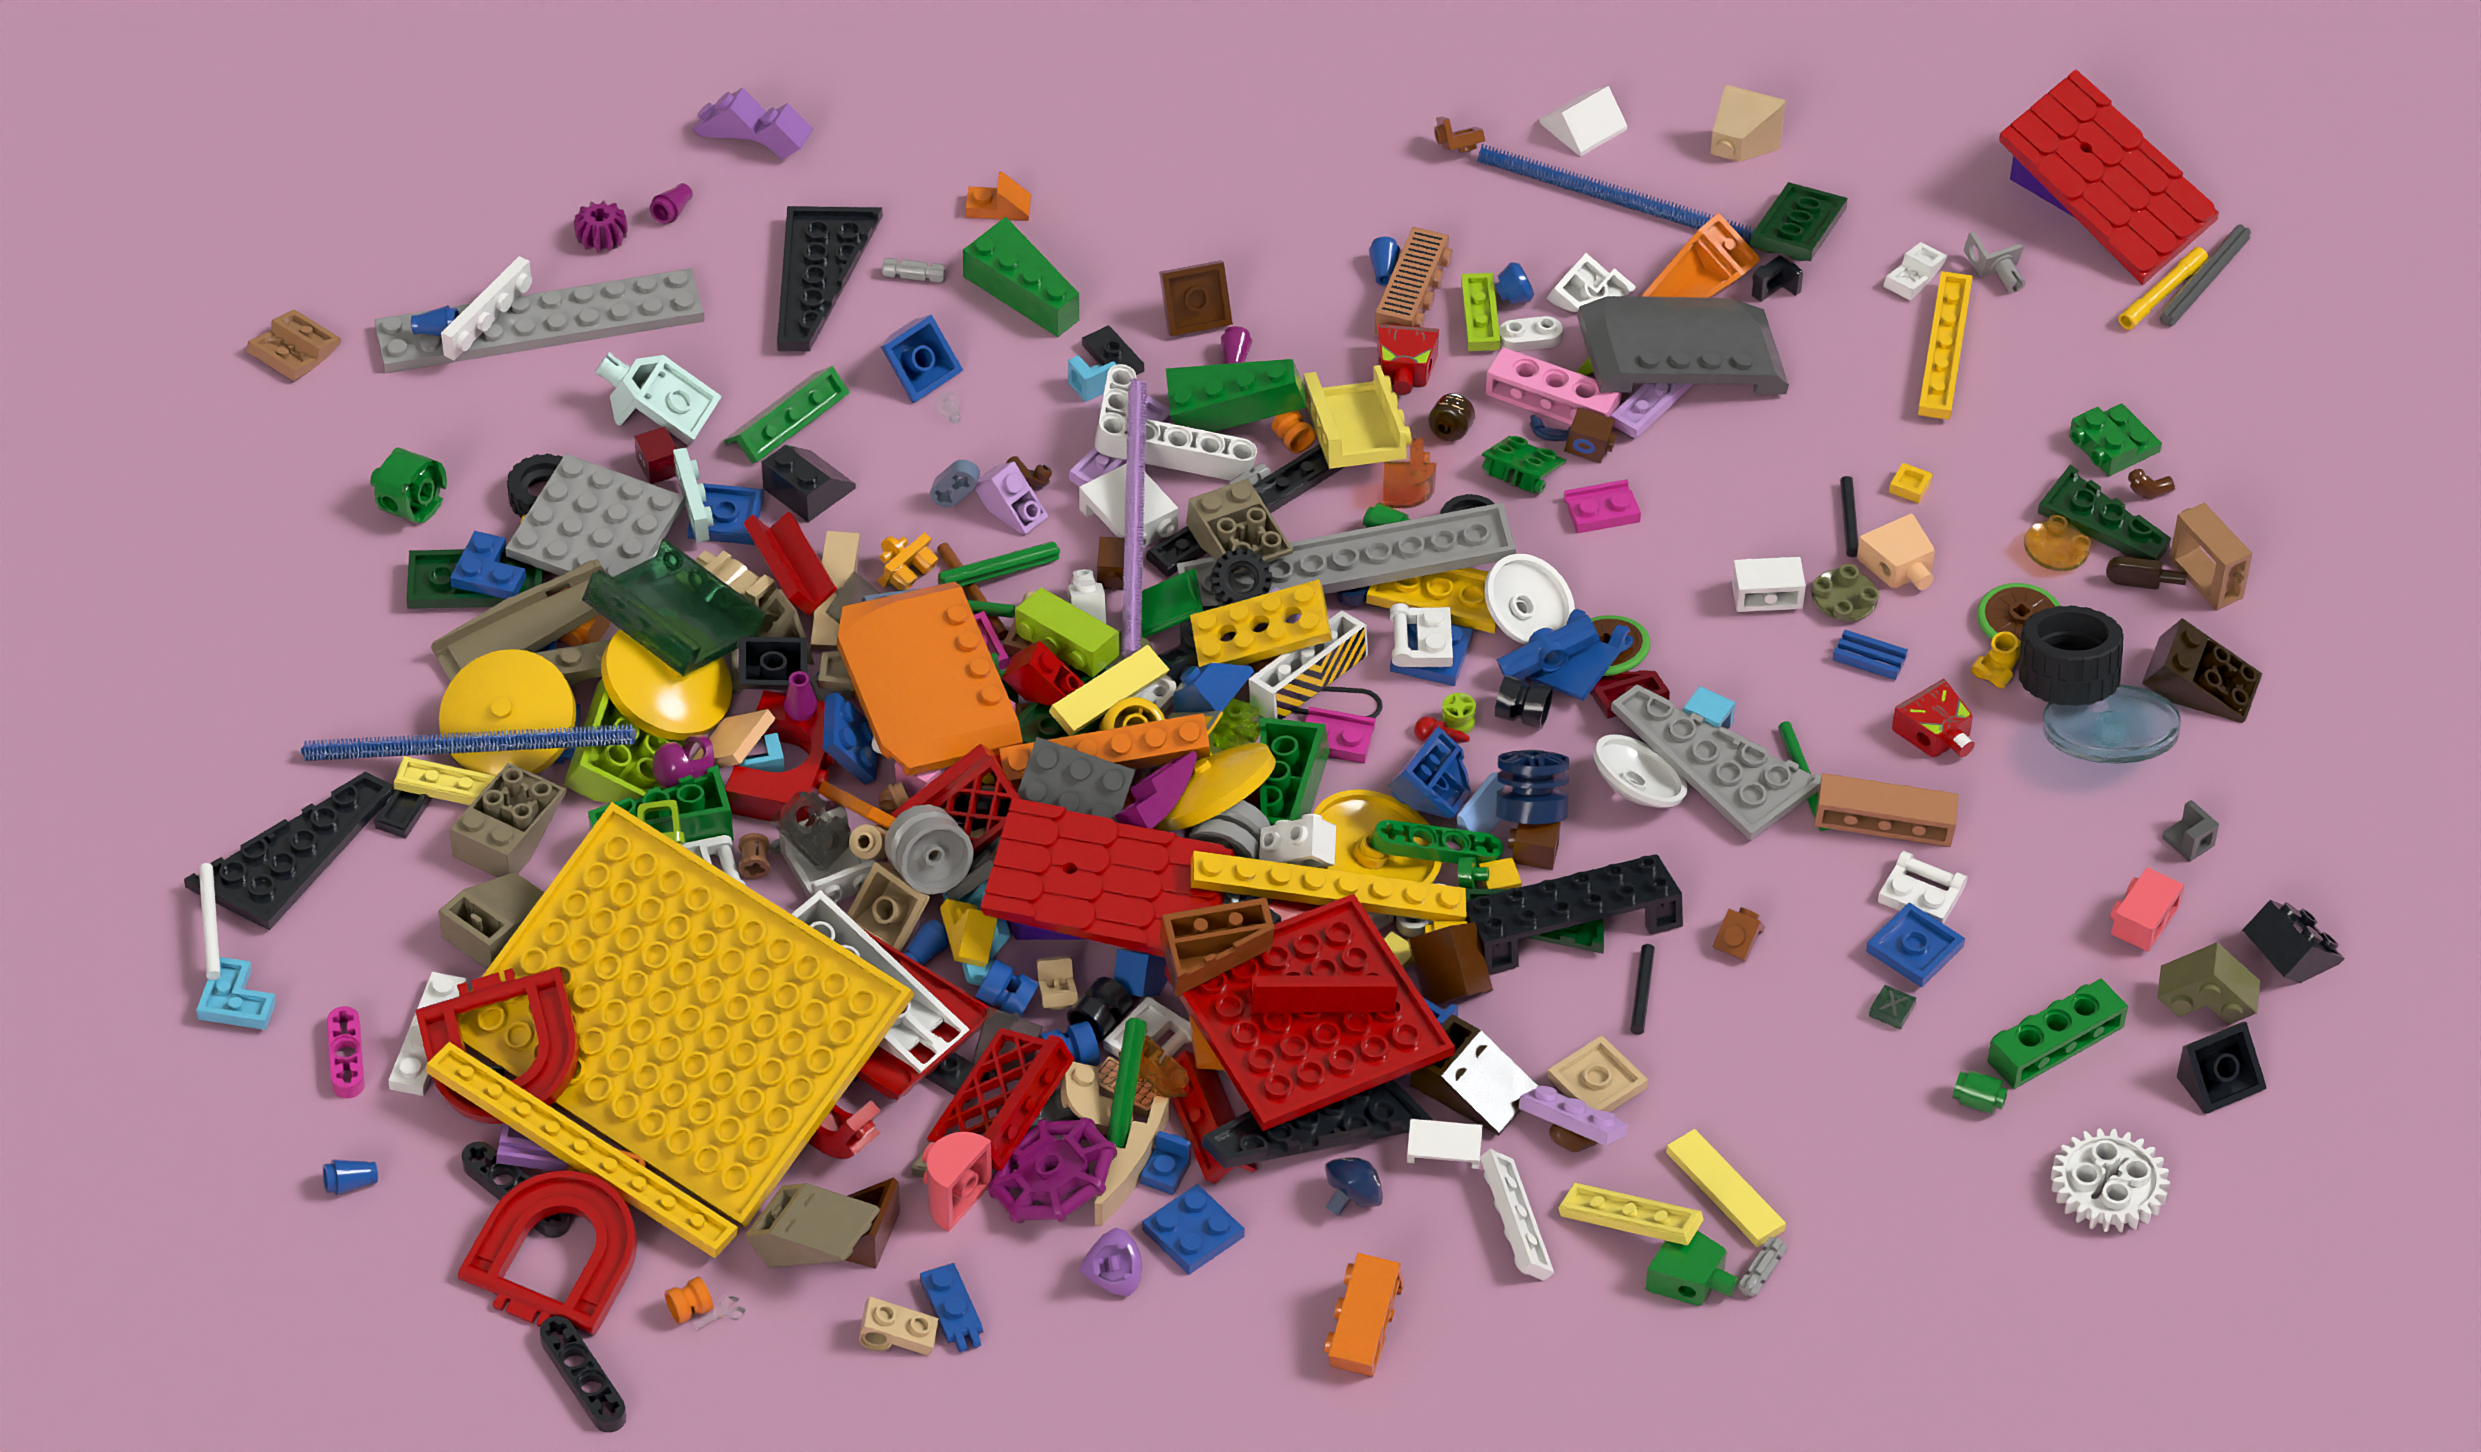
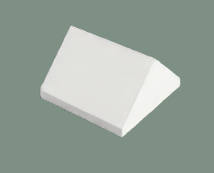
M1609 86L1585 92L1541 117L1539 120L1543 127L1580 157L1627 130V124Z

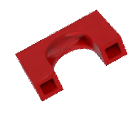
M768 690L763 691L756 711L768 709L775 719L761 738L764 739V735L777 733L780 742L798 746L809 756L798 767L784 772H768L734 765L725 787L731 814L786 825H793L810 818V815L815 816L819 805L818 789L823 780L828 782L829 765L836 763V760L823 750L824 701L817 700L818 707L811 718L797 721L792 719L784 710L786 694Z

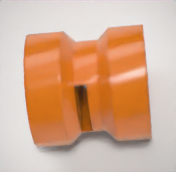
M1298 410L1277 415L1272 422V431L1277 437L1284 439L1285 446L1292 453L1303 452L1313 444L1316 438L1314 428L1309 423L1304 422V418Z
M701 1277L689 1280L682 1289L673 1287L664 1292L668 1309L675 1322L679 1325L689 1321L692 1314L700 1313L703 1315L714 1309L710 1292Z

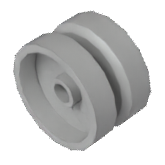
M1241 800L1226 811L1194 825L1187 838L1221 844L1227 849H1232L1236 857L1259 860L1261 828L1271 825L1267 817L1258 808Z
M930 804L918 805L902 812L891 823L885 836V852L890 864L918 892L937 894L950 890L965 878L973 863V846L969 836L945 810Z

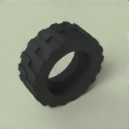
M545 453V455L535 454L532 457L522 459L520 463H516L513 466V470L509 472L507 480L510 507L520 518L525 514L527 515L538 496L529 494L528 487L537 482L548 481L561 462L562 456H554Z

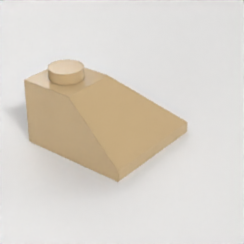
M1726 85L1712 131L1710 154L1742 162L1779 150L1786 100Z
M875 862L847 915L862 929L901 952L930 897L928 894L913 889L890 863Z

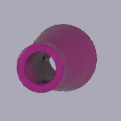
M680 183L676 187L656 195L650 205V212L653 218L663 224L674 222L687 202L692 198L693 192L687 184Z
M1232 326L1225 330V333L1221 336L1223 364L1245 362L1253 342L1247 329Z
M797 671L789 676L784 710L794 720H808L816 711L818 702L811 687L808 674Z

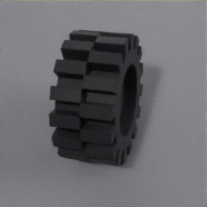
M1236 548L1234 551L1229 550L1222 557L1220 556L1210 575L1211 592L1215 593V599L1218 603L1221 601L1223 604L1228 605L1269 592L1272 585V572L1269 571L1270 565L1267 561L1264 562L1263 556L1260 553L1255 554L1249 548L1247 550ZM1243 567L1252 573L1254 583L1250 590L1237 592L1231 588L1228 582V575L1234 568Z

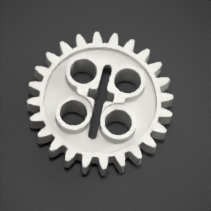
M2099 1128L2096 1137H2092L2087 1131H2084L2082 1141L2071 1137L2070 1146H2061L2060 1155L2055 1156L2052 1167L2051 1180H2053L2051 1190L2058 1192L2056 1202L2066 1203L2064 1211L2066 1214L2076 1211V1222L2079 1223L2085 1218L2089 1219V1228L2091 1229L2097 1223H2102L2104 1232H2108L2110 1225H2115L2119 1232H2123L2124 1224L2126 1223L2134 1230L2137 1229L2139 1220L2148 1224L2151 1214L2158 1216L2161 1205H2165L2170 1181L2167 1180L2169 1170L2162 1168L2164 1158H2154L2156 1148L2149 1147L2143 1149V1138L2134 1143L2130 1141V1132H2127L2123 1138H2120L2117 1135L2116 1129H2112L2110 1136H2105L2101 1128Z

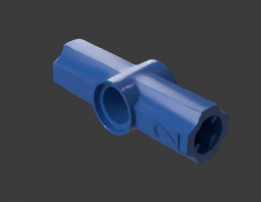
M1586 615L1555 631L1551 628L1538 629L1530 636L1527 645L1496 660L1504 677L1505 675H1511L1523 679L1541 669L1546 672L1558 671L1567 663L1568 656L1600 641V638L1590 617Z

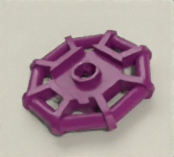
M1083 1117L1080 1120L1047 1121L1046 1118L1041 1119L1036 1127L1025 1134L1002 1171L996 1170L993 1180L988 1184V1193L1005 1208L1012 1222L1021 1224L1026 1220H1057L1061 1223L1066 1221V1216L1096 1195L1102 1196L1106 1191L1105 1182L1110 1165L1117 1156L1116 1145L1107 1141L1090 1118ZM1062 1135L1064 1140H1055L1054 1136ZM1083 1139L1088 1140L1092 1144V1146L1083 1148L1080 1145V1143ZM1097 1160L1093 1175L1091 1176L1089 1175L1088 1165L1090 1162ZM1018 1163V1171L1014 1168L1013 1173L1010 1174L1012 1165ZM1052 1165L1053 1167H1056L1055 1169L1047 1172L1046 1168H1048L1049 1166ZM1078 1186H1083L1081 1189H1079L1074 1194L1069 1196L1067 1199L1062 1201V1198L1065 1195L1073 1191ZM1019 1187L1022 1193L1016 1200L1010 1193V1190ZM1034 1201H1040L1043 1204L1042 1206H1031Z

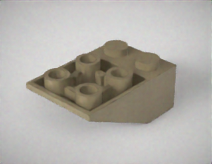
M1248 478L1189 499L1186 524L1200 547L1214 559L1218 560L1225 552L1229 550L1234 551L1236 548H1242V550L1252 549L1253 553H1260L1263 556L1264 562H1270L1293 553L1291 545ZM1237 567L1231 570L1230 572L1236 574L1247 569L1243 567Z
M508 762L450 828L452 856L497 878L512 872L519 874L535 852L566 794V788Z
M516 872L463 889L438 910L442 938L488 969L544 894V891Z
M808 1183L782 1185L745 1237L768 1268L807 1264L815 1265L830 1262L839 1263L846 1260L852 1254L853 1247L860 1237L871 1228V1222L880 1209L876 1205Z

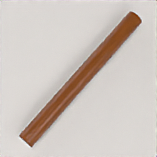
M942 543L937 547L938 553L949 569L963 566L948 543ZM976 583L962 586L970 600L988 602ZM987 616L998 639H1005L1009 631L1000 618L997 616Z

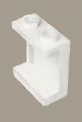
M1127 464L1079 487V510L1086 517L1095 513L1115 536L1125 538ZM1146 472L1144 474L1145 491H1143L1145 493V501H1143L1144 528H1142L1144 530V535H1142L1144 537L1143 549L1162 538L1171 536L1178 530V507Z
M842 806L779 830L780 852L809 899L819 890L826 894L834 903L857 894L875 863V860L860 859L852 853L849 846L851 832L848 829V815Z

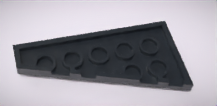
M787 206L777 336L778 351L811 350L883 217L882 207Z
M365 771L331 791V797L315 806L311 803L301 809L302 814L289 822L284 819L240 845V851L225 860L220 857L211 862L214 876L215 903L270 930L386 804L394 792L393 785ZM193 873L184 878L185 888L201 895L199 875L197 876Z
M1390 1080L1265 1131L1261 1129L1251 1111H1248L1205 1134L1201 1145L1225 1169L1409 1133L1411 1119L1431 1121L1433 1119L1394 1080Z

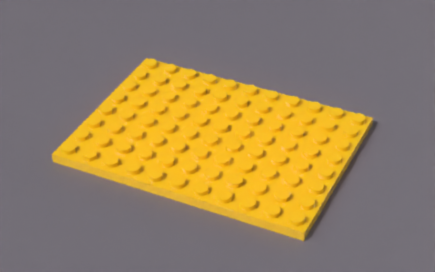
M611 802L482 976L499 972L501 980L504 982L506 980L504 970L510 968L514 970L515 978L518 979L560 966L578 1033L579 1058L573 1078L562 1095L554 1103L628 1152L639 1155L648 1165L744 1228L753 1219L915 995L907 986ZM527 995L458 1015L464 1044L495 1065L502 1066L506 1072L515 1078L525 1073L533 1064L538 1052V1036Z

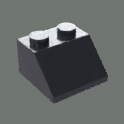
M784 445L761 461L763 489L808 523L856 489V484L811 450Z
M739 636L738 689L787 690L789 676L792 673L802 671L808 674L807 638Z

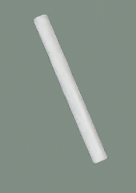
M203 863L199 866L206 977L209 980H217L220 978L221 972L213 866L209 863Z

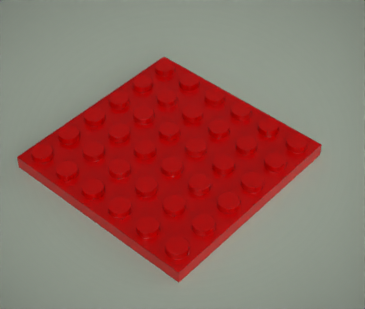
M1355 894L1274 924L1273 941L1270 950L1178 995L1263 1131L1451 1057L1455 1051L1454 1044ZM1165 966V976L1172 986L1168 967ZM1394 975L1395 982L1397 983L1396 1011L1380 1013H1252L1251 978L1252 976Z

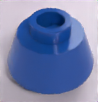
M1510 262L1498 275L1500 282L1496 283L1495 287L1502 301L1509 299L1511 304L1532 300L1535 295L1533 288L1519 263Z

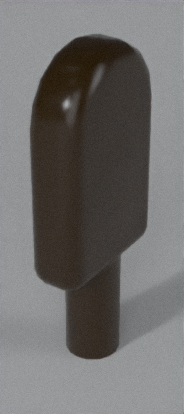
M2118 556L2111 559L2106 567L2107 577L2118 585L2155 590L2159 588L2160 582L2184 586L2186 583L2187 572L2162 569V562L2157 560Z

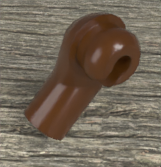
M1017 456L1007 460L1006 463L1013 461L1016 463L1029 486L1042 488L1050 483L1049 478L1052 476V470L1047 465L1042 466L1039 464L1035 470H1030Z
M2135 469L2128 475V481L2131 483L2130 488L2144 499H2153L2175 490L2174 482L2170 476L2154 481L2149 476H2146L2142 469Z
M1553 1124L1549 1130V1135L1553 1141L1571 1152H1579L1599 1144L1556 1124Z

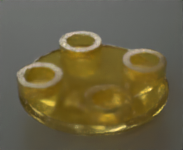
M2053 515L2048 521L2033 525L2028 529L2024 537V547L2028 556L2038 565L2050 570L2069 571L2083 565L2089 556L2091 540L2076 527L2068 524L2063 516Z

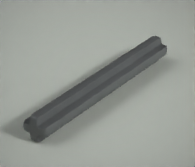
M2240 224L2229 233L2160 312L2161 316L2159 317L2161 323H2166L2168 326L2176 324L2247 243L2251 234L2249 228H2245Z

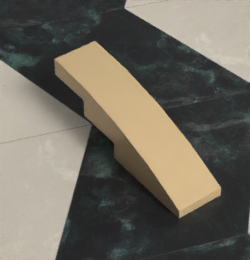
M827 531L822 564L835 583L837 590L814 611L811 637L812 649L838 650L836 643L842 607L852 604V598H854L860 533Z
M1155 1095L1147 1123L1133 1121L1125 1149L1116 1147L1117 1156L1110 1165L1105 1182L1106 1191L1102 1196H1096L1095 1225L1102 1226L1126 1201L1140 1182L1141 1173L1155 1150V1137L1159 1131H1165L1169 1120L1168 1097Z

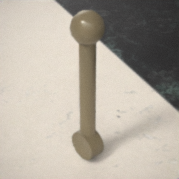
M729 636L726 640V645L730 648L732 694H739L742 692V689H738L736 648L739 645V640L736 636Z

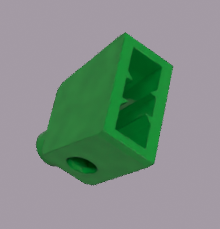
M1697 1230L1688 1246L1665 1240L1647 1268L1645 1290L1700 1306L1704 1304L1712 1290L1731 1297L1736 1290L1739 1277L1724 1271L1727 1254L1725 1248Z

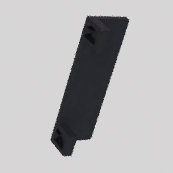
M1654 854L1466 900V917L1470 923L1475 922L1488 972L1492 974L1519 967L1518 939L1643 908H1645V927L1650 934L1682 927V892L1660 857Z

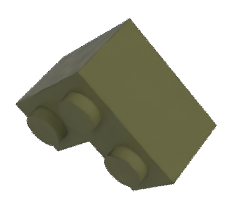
M2216 942L2161 965L2157 998L2178 1017L2208 1006L2230 1025L2257 1014L2260 980Z

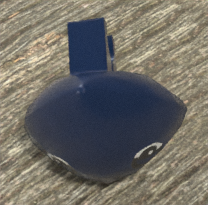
M1345 1157L1333 1159L1325 1164L1328 1183L1337 1189L1325 1208L1336 1216L1341 1215L1351 1199L1361 1208L1377 1207L1382 1204L1381 1182L1376 1169L1369 1161L1361 1158Z

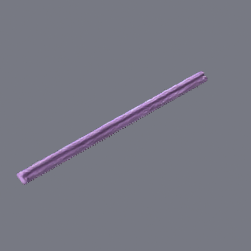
M1136 378L1131 379V383L1128 385L1126 522L1124 529L1125 556L1123 569L1124 597L1122 607L1123 638L1121 654L1124 658L1140 650V631H1142V626L1140 625L1142 624V619L1140 617H1142L1141 586H1143V581L1141 580L1143 579V570L1141 569H1143L1142 545H1144V537L1142 536L1144 535V530L1142 528H1144L1143 501H1145V493L1143 491H1145L1144 461L1146 456L1144 454L1146 453L1144 451H1146L1145 418L1147 413L1145 411H1147V383L1145 381H1138Z

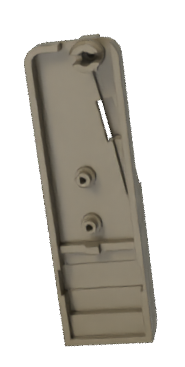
M598 559L590 560L562 576L505 599L435 640L431 645V649L448 678L452 681L462 668L485 654L507 649L524 650L532 653L540 650L617 604L619 596ZM569 585L571 586V588H568V589H566V590H564V591H561L562 589L566 588L567 586H569Z

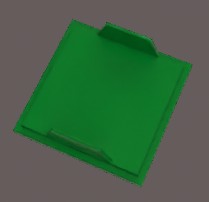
M1195 568L1142 590L1141 636L1142 638H1147L1191 619L1190 615L1203 612L1197 570Z

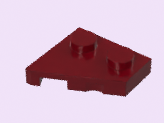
M1648 670L1626 671L1613 676H1602L1590 692L1607 719L1617 716L1611 711L1612 702L1635 685H1639L1670 700V691L1658 673Z

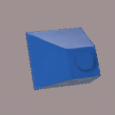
M932 314L912 320L892 333L881 346L912 403L917 402L963 371Z
M1209 663L1199 668L1196 665L1190 667L1180 677L1182 683L1174 691L1175 712L1223 711L1253 674L1254 670L1251 666Z

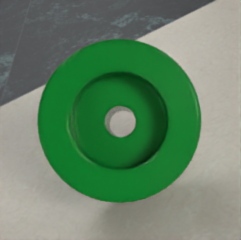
M1475 857L1459 858V887L1477 889V881H1489V867H1477Z

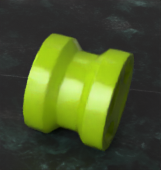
M1458 692L1446 696L1442 703L1443 714L1441 721H1445L1448 728L1461 730L1468 734L1475 725L1476 703L1474 699L1468 694Z

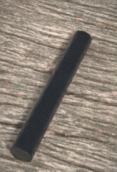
M1844 476L1840 479L1846 554L1848 557H1857L1859 541L1853 478Z
M1651 944L1642 945L1640 951L1630 1031L1638 1035L1644 1033L1655 952V947Z

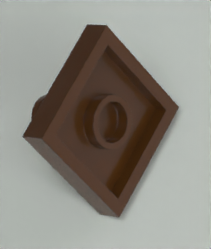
M1222 260L1159 272L1167 330L1170 336L1233 325L1225 266Z

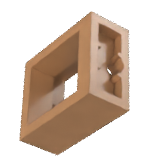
M2205 502L2193 508L2183 510L2177 515L2169 560L2180 572H2187L2186 578L2216 610L2243 599L2253 553ZM2199 546H2201L2212 557L2216 564L2203 552V550Z

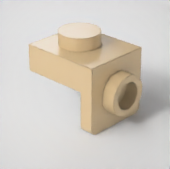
M1071 956L1037 959L1038 991L1043 1008L1063 1010L1070 1005H1074L1078 1001V995L1073 978Z

